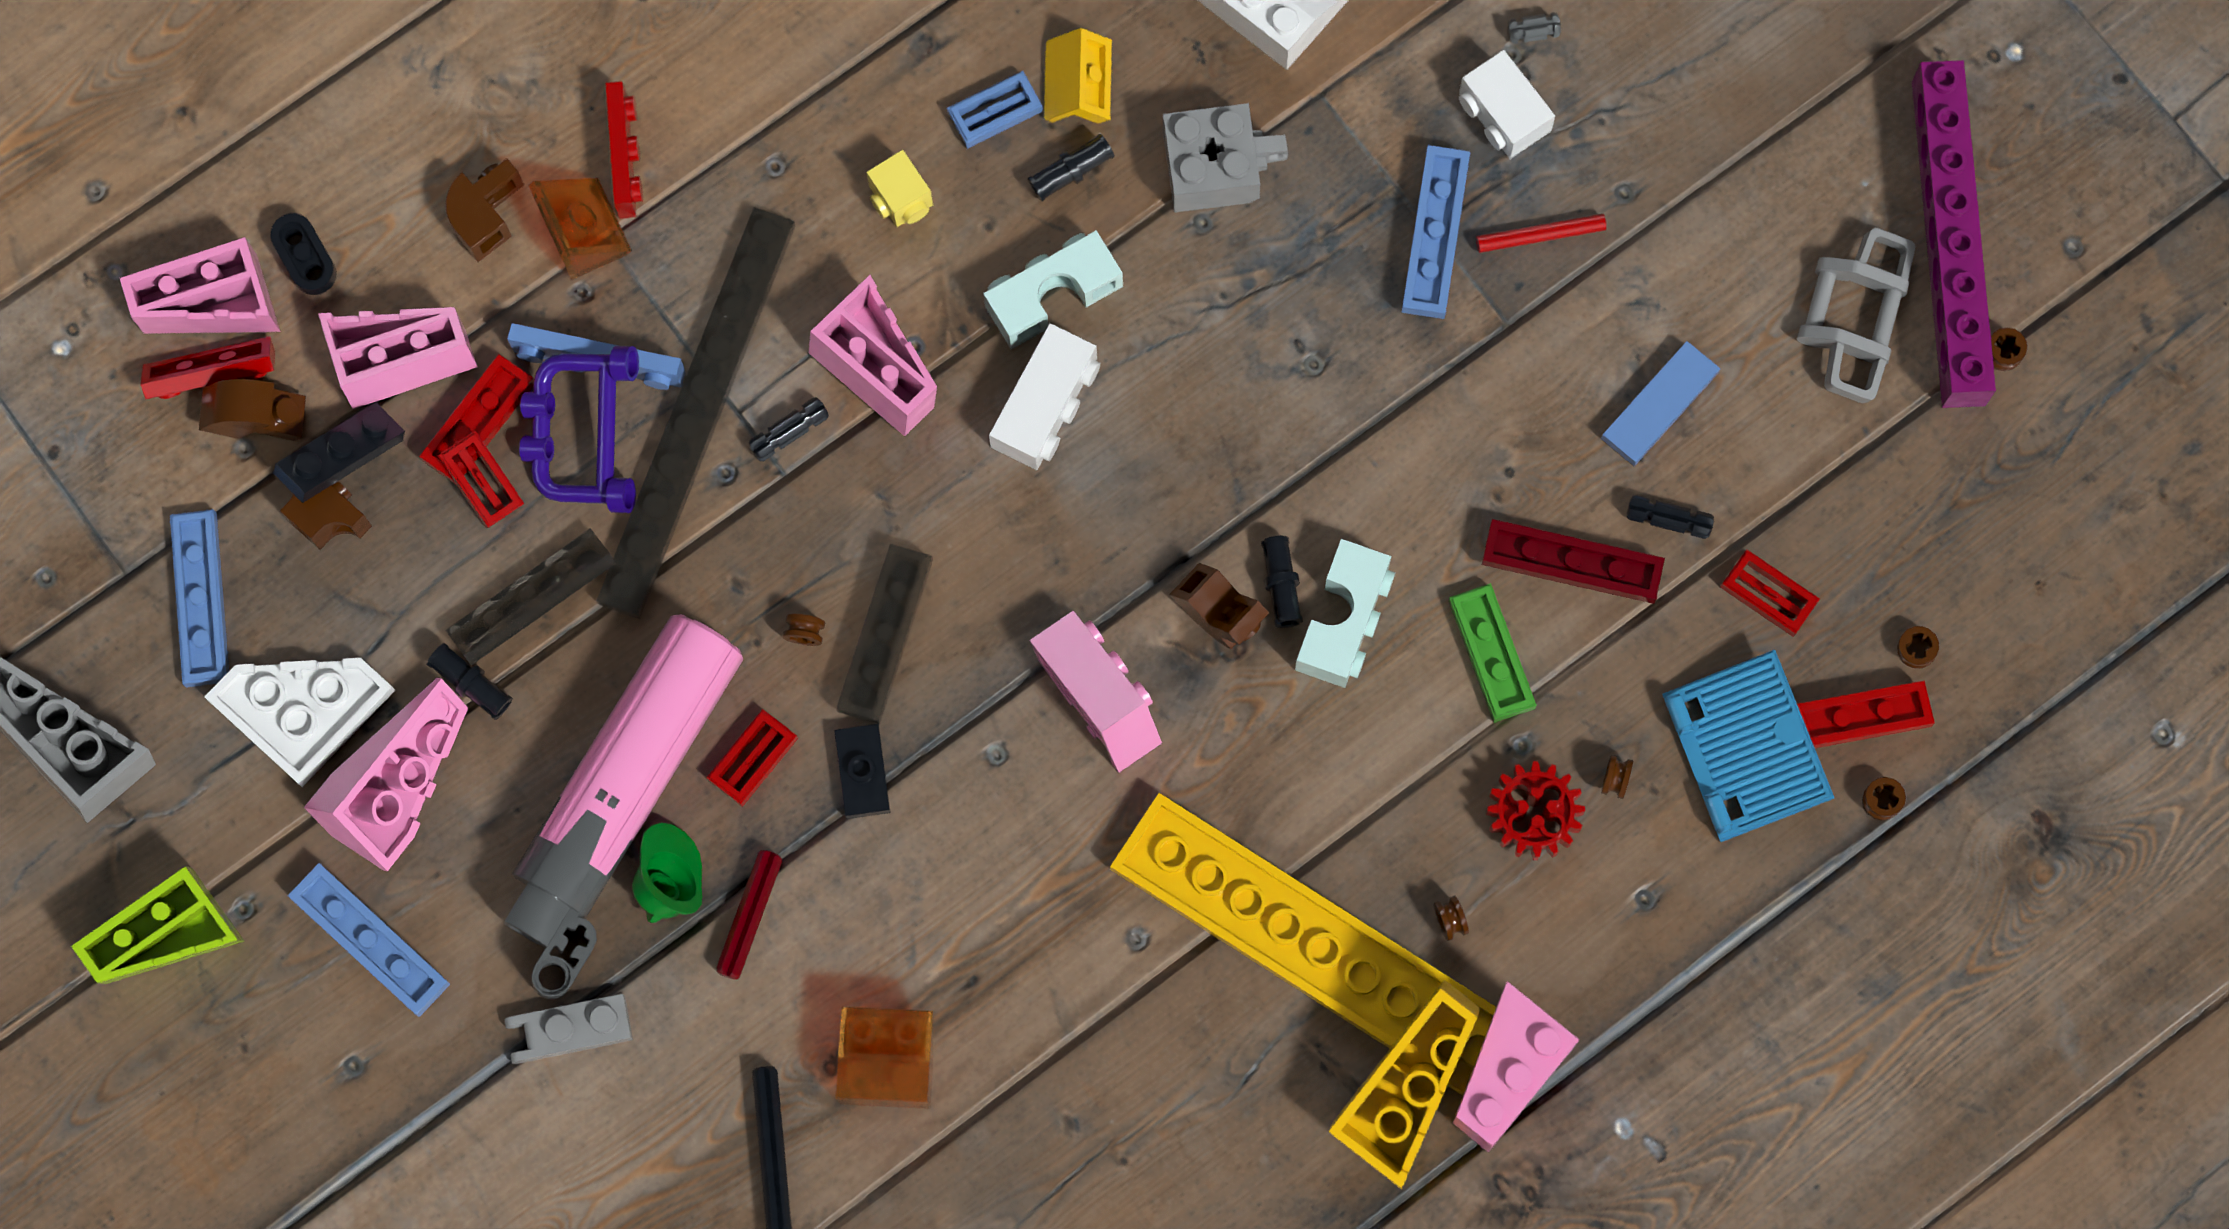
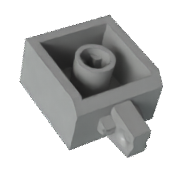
M1249 103L1163 114V136L1174 213L1253 202L1260 198L1259 171L1267 170V163L1283 161L1288 158L1285 135L1263 136L1262 130L1253 131ZM1207 155H1214L1217 160L1209 161Z

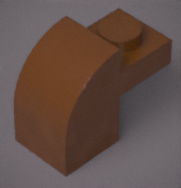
M508 158L499 165L495 163L484 169L479 175L478 181L474 184L462 172L453 181L447 194L446 212L448 219L460 242L477 262L481 261L512 237L505 221L494 210L524 186L518 170Z
M249 379L218 381L203 388L199 430L236 439L256 432L296 441L302 438L306 396L274 389V383Z
M1198 563L1170 593L1171 597L1200 627L1229 649L1253 637L1260 629V622L1269 614L1258 600L1239 594L1218 569L1202 563Z

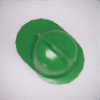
M662 822L651 825L643 834L640 846V866L632 882L634 898L646 911L647 921L650 923H656L662 918H672L679 914L695 913L702 905V862L700 852L694 841L685 831L673 824Z

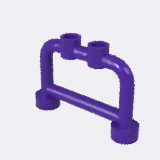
M614 346L610 354L562 353L552 355L543 361L536 371L533 392L523 393L520 403L521 413L524 418H533L532 436L522 437L519 447L520 457L524 462H532L533 482L538 491L547 499L570 503L607 504L609 511L612 513L632 512L636 501L635 484L631 478H614L616 381H634L639 371V355L634 346ZM560 371L599 372L596 486L560 485L553 482L550 477L549 462L552 461L554 456V442L550 437V419L555 412V398L551 393V383L554 375Z

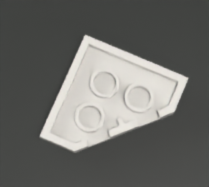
M346 658L343 661L280 662V664L258 666L254 664H237L204 697L303 787L395 692V689L362 658Z

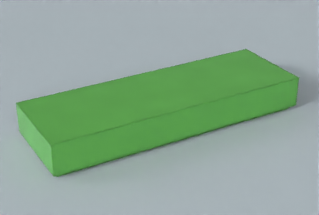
M1491 583L1449 597L1448 602L1493 723L1536 709V702Z

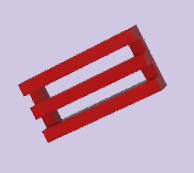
M476 431L471 432L437 455L485 528L491 527L525 504ZM470 444L510 501L507 505L504 506L465 449ZM455 454L461 459L496 511L492 515H490L452 459V456Z
M1747 549L1720 586L1721 589L1792 637L1796 635L1820 600L1810 591ZM1748 565L1805 604L1803 609L1743 570L1745 566ZM1735 580H1740L1796 619L1794 621L1739 585Z
M762 709L706 778L743 807L798 740V737ZM765 724L770 726L771 729L727 782L722 779L723 775ZM779 734L783 736V739L740 791L736 790L735 788Z

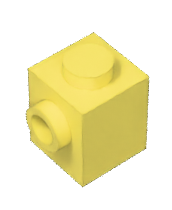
M903 150L866 172L869 187L874 195L870 196L873 206L883 219L889 216L896 227L905 222L913 224L919 221L929 212V208L933 206L931 190Z

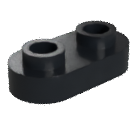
M290 213L278 218L271 228V241L296 286L302 292L309 295L325 293L334 285L337 271L314 227L306 217L300 214ZM293 235H302V239L298 244H289V239ZM315 269L322 270V274L318 279H308L311 271Z

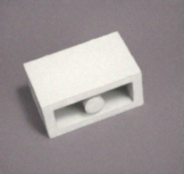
M1505 50L1462 78L1459 92V101L1470 117L1474 118L1477 116L1486 128L1484 132L1490 144L1498 151L1502 149L1509 159L1551 132L1555 119L1554 113Z

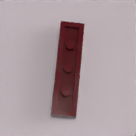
M1492 519L1481 565L1654 604L1657 599L1665 558Z

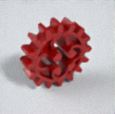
M1533 761L1530 772L1526 773L1523 767L1517 764L1513 769V779L1504 773L1500 776L1498 781L1503 790L1492 788L1489 797L1498 802V804L1488 806L1486 810V815L1497 817V820L1489 828L1490 832H1503L1504 836L1499 844L1502 848L1508 846L1511 842L1517 845L1515 849L1516 857H1520L1524 850L1528 849L1531 850L1533 861H1538L1541 851L1546 849L1553 858L1558 853L1557 843L1567 848L1572 845L1573 840L1568 831L1579 833L1583 826L1574 819V817L1582 816L1585 813V806L1574 804V801L1581 796L1582 791L1581 789H1568L1567 786L1572 778L1570 774L1563 776L1561 779L1555 777L1556 765L1554 764L1548 768L1547 772H1541L1538 761ZM1518 788L1524 790L1527 794V802L1525 800H1514L1511 792ZM1546 789L1557 791L1559 800H1550L1542 816L1535 815L1531 819L1526 832L1518 833L1513 829L1512 822L1522 821L1529 805L1532 807L1537 806ZM1544 820L1556 821L1559 824L1560 830L1556 833H1549L1544 828Z

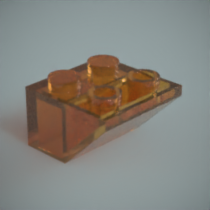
M842 1007L836 1099L839 1104L930 1109L933 1073V1011Z

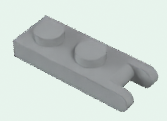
M624 994L511 1016L504 1019L506 1029L524 1026L528 1050L510 1054L512 1064L633 1040Z

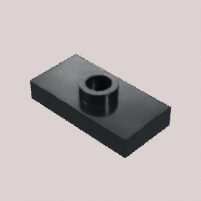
M879 724L834 730L846 819L891 813Z

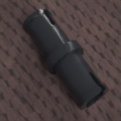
M1100 133L1097 137L1071 153L1064 151L1059 154L1060 159L1035 175L1029 176L1027 179L1040 201H1044L1045 198L1069 183L1074 182L1078 184L1083 181L1084 174L1110 158H1114L1115 155L1105 137Z
M1283 535L1271 536L1261 541L1268 575L1264 579L1265 589L1271 593L1275 627H1294L1303 622L1296 587L1300 584L1298 573L1293 572L1289 537Z
M446 643L441 644L429 657L427 666L433 668L456 687L455 693L462 698L469 697L490 714L494 720L501 717L511 705L513 698L483 676L485 671L478 665L472 667L452 651Z

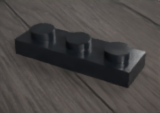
M375 402L275 463L273 474L304 503L401 443L405 430Z

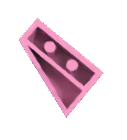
M245 237L120 278L131 318L144 334L280 332L257 254Z
M869 275L810 331L809 354L905 437L934 408L937 385L911 342L906 340L896 323L897 319L891 308L888 309L876 290V283L871 275Z
M455 307L402 309L400 314L374 315L373 311H359V316L334 317L332 313H318L340 387L352 409L477 367L466 330Z
M1072 611L1033 637L1030 643L1040 664L1070 706L1073 704L1087 722L1088 726L1086 728L1094 739L1098 737L1104 744L1111 758L1112 765L1120 773L1162 744L1148 706L1153 702L1139 681L1131 684L1125 677L1128 669L1114 650L1107 654L1101 644L1105 641L1096 626L1090 620L1083 623L1077 614Z
M1508 981L1500 995L1453 1121L1455 1126L1488 1153L1579 1041L1577 1037Z

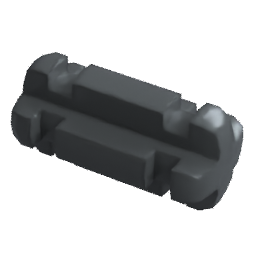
M1555 12L1551 13V17L1539 14L1521 17L1520 22L1513 18L1508 23L1509 38L1514 44H1518V39H1523L1524 42L1548 39L1547 35L1552 34L1553 38H1557L1561 32L1560 19Z

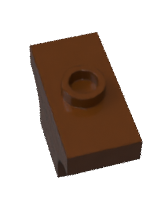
M339 481L304 503L293 494L289 502L280 510L286 520L319 550L337 535L352 534L361 538L372 527L364 514L348 501L352 494Z

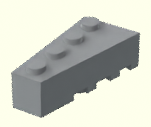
M0 657V732L86 823L90 822L156 765L148 748L136 741L133 742L120 734L111 725L91 716L80 709L74 702L46 688L43 683Z

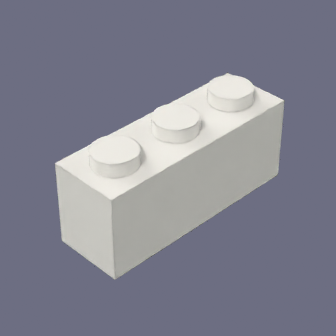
M1050 323L989 434L991 448L1035 470H1038L1043 459L1050 461L1060 442V437L1056 435L1062 423L1070 424L1076 415L1081 402L1076 397L1083 384L1090 386L1099 371L1101 363L1096 361V345Z

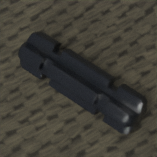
M817 397L804 403L801 411L798 412L795 409L768 427V433L765 435L761 432L749 440V448L760 462L774 455V449L777 447L782 450L809 432V426L812 424L816 427L828 419V411Z
M1639 495L1632 496L1627 509V518L1629 520L1640 523L1648 520L1652 526L1683 534L1686 530L1691 531V536L1703 539L1710 536L1714 524V516L1710 513L1697 510V513L1694 514L1690 513V508L1656 500L1655 504L1650 503V498Z

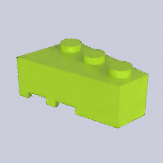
M185 866L71 947L95 981L99 984H108L244 942V940L194 869Z

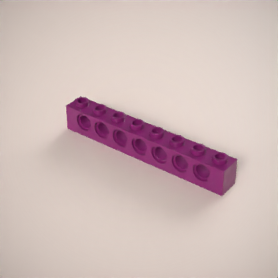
M1964 60L1921 62L1912 79V91L1942 408L1986 406L1996 392L1965 65Z

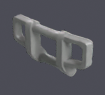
M1873 228L1863 236L1855 260L1830 257L1818 259L1815 269L1818 279L1806 323L1800 326L1797 341L1810 347L1830 349L1824 386L1829 392L1863 404L1876 397L1885 365L1888 364L1891 355V349L1888 345L1901 297L1906 296L1909 287L1908 278L1915 252L1913 241L1879 228ZM1874 242L1884 244L1899 251L1900 259L1896 275L1866 264ZM1835 280L1851 281L1884 294L1872 340L1840 328L1823 326ZM1843 353L1873 363L1865 390L1840 380L1839 372Z

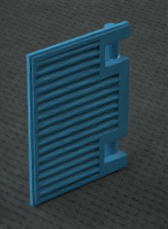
M1776 650L1769 651L1663 693L1665 704L1681 740L1720 842L1835 799ZM1698 698L1705 717L1692 722L1685 702ZM1737 797L1744 816L1731 821L1723 801Z

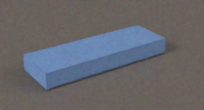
M1686 341L1603 433L1601 439L1635 467L1715 378L1721 368Z

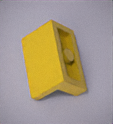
M1079 28L1046 42L1045 120L1055 122L1072 115L1097 124L1110 120L1112 39Z

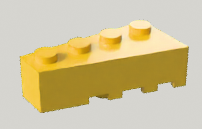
M1445 980L1335 1118L1328 1131L1401 1189L1480 1011L1479 1006Z

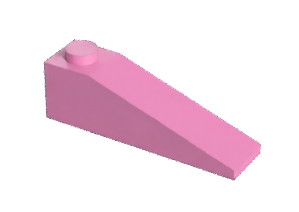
M436 678L327 778L304 808L333 838L380 869L388 871L417 833L420 822L416 820L425 798L432 797L437 785L432 783L442 758L449 756L468 707L442 678Z

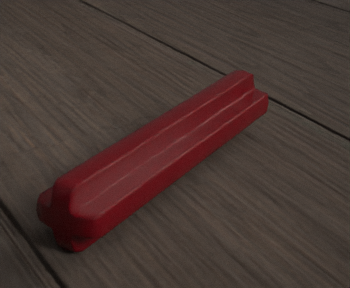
M760 850L758 852L716 966V971L723 977L738 980L741 976L782 864L781 856L768 850Z

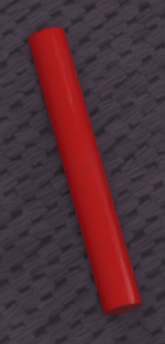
M1597 214L1476 236L1477 249L1479 253L1606 231V219L1604 214Z

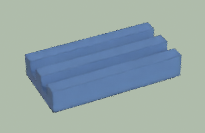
M1021 71L948 107L947 112L955 123V128L959 135L962 136L963 142L968 149L1043 112V106L1024 71ZM1020 86L1022 87V92L1002 102L995 103L987 109L963 120L962 115ZM1027 101L1030 102V103H1028V104H1026V105H1024V106H1022V107H1019V108H1017V109H1015V110H1013V111H1011V112H1009V113H1007V114H1005V115H1003V116H1001V117H999V118H997V119H995V120H993V121H991V122H989V123H987V124H985V125H983V126H981V127H979V128H977V129H975V130H973V131H971V132L969 131L970 129H972V128H974V127H976V126H978V125H980V124H982V123H984V122H986V121H988V120H990V119H992V118H994V117H996V116H998V115H1000V114H1002V113H1004V112H1006V111H1008V110H1010V109H1012V108H1014V107H1016V106H1018V105H1020V104H1022V103H1024V102H1027Z

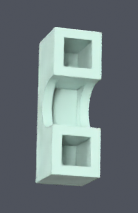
M1097 230L1087 236L1084 233H1080L1071 237L1063 244L1062 250L1049 257L1047 254L1037 256L1025 266L1026 270L1013 277H1010V275L1002 276L988 286V291L983 293L985 307L1010 349L1017 347L1047 329L1048 317L1040 304V300L1050 289L1056 287L1069 288L1076 292L1085 307H1088L1123 287V272Z
M1344 539L1340 540L1326 579L1325 590L1343 597L1349 603L1352 613L1346 621L1338 625H1326L1311 620L1296 660L1295 671L1343 688L1346 687L1349 676L1358 678L1366 657V653L1359 651L1364 635L1373 637L1381 615L1380 612L1374 610L1379 595L1388 596L1396 572L1388 570L1391 556Z

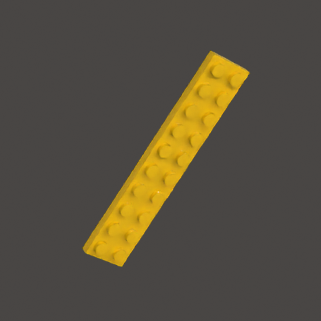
M1158 793L1111 864V871L1389 1049L1444 980L1480 1007L1476 1022L1447 1085L1461 1095L1464 1094L1496 1006L1161 793Z

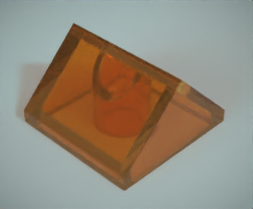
M598 177L533 181L528 185L571 280L625 257L632 251Z

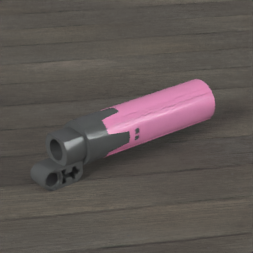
M685 615L670 616L512 873L526 887L505 919L504 925L545 948L531 975L532 986L541 997L557 999L563 996L570 989L597 941L594 926L585 918L744 660L740 649L731 644L728 639L701 622L687 618ZM579 927L585 931L583 939L588 942V945L585 948L578 945L574 949L569 959L578 963L575 968H572L564 959L551 956L550 953L556 948L562 954L568 943V938L563 933L566 930L574 932ZM554 965L563 970L565 982L561 988L548 990L541 985L539 973L544 967Z

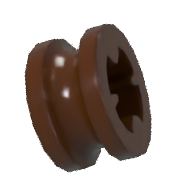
M2001 328L1992 334L1991 344L1994 369L1999 371L2013 370L2026 355L2028 347L2026 339L2016 329ZM2003 341L2010 342L2012 344L2011 351L2016 353V356L2011 353L2008 358H2003L2000 356L2001 349L1995 346V343L1997 342L2001 346Z
M788 614L786 616V623L789 624V629L783 632V639L807 646H819L822 644L823 638L819 635V631L825 628L824 620L804 614Z
M1914 626L1907 629L1902 634L1897 645L1898 655L1901 661L1911 668L1922 669L1929 666L1935 660L1939 651V641L1936 634L1923 626ZM1913 637H1921V643L1925 640L1928 642L1930 648L1925 650L1924 658H1915V652L1911 655L1907 652L1906 647L1911 645Z
M1611 754L1603 780L1602 794L1607 795L1608 792L1614 791L1617 794V798H1624L1633 760L1627 759L1625 762H1619L1617 756Z
M1881 777L1872 781L1863 792L1862 797L1863 808L1866 813L1872 818L1881 821L1890 820L1895 817L1904 807L1906 800L1905 790L1902 785L1889 777ZM1884 788L1891 791L1889 799L1895 802L1894 808L1890 804L1885 809L1879 808L1877 806L1878 798L1873 796V791L1876 790L1878 794Z
M1455 895L1449 898L1447 904H1441L1440 901L1433 904L1439 926L1447 941L1452 940L1453 935L1457 932L1462 933L1463 936L1469 934L1465 914Z

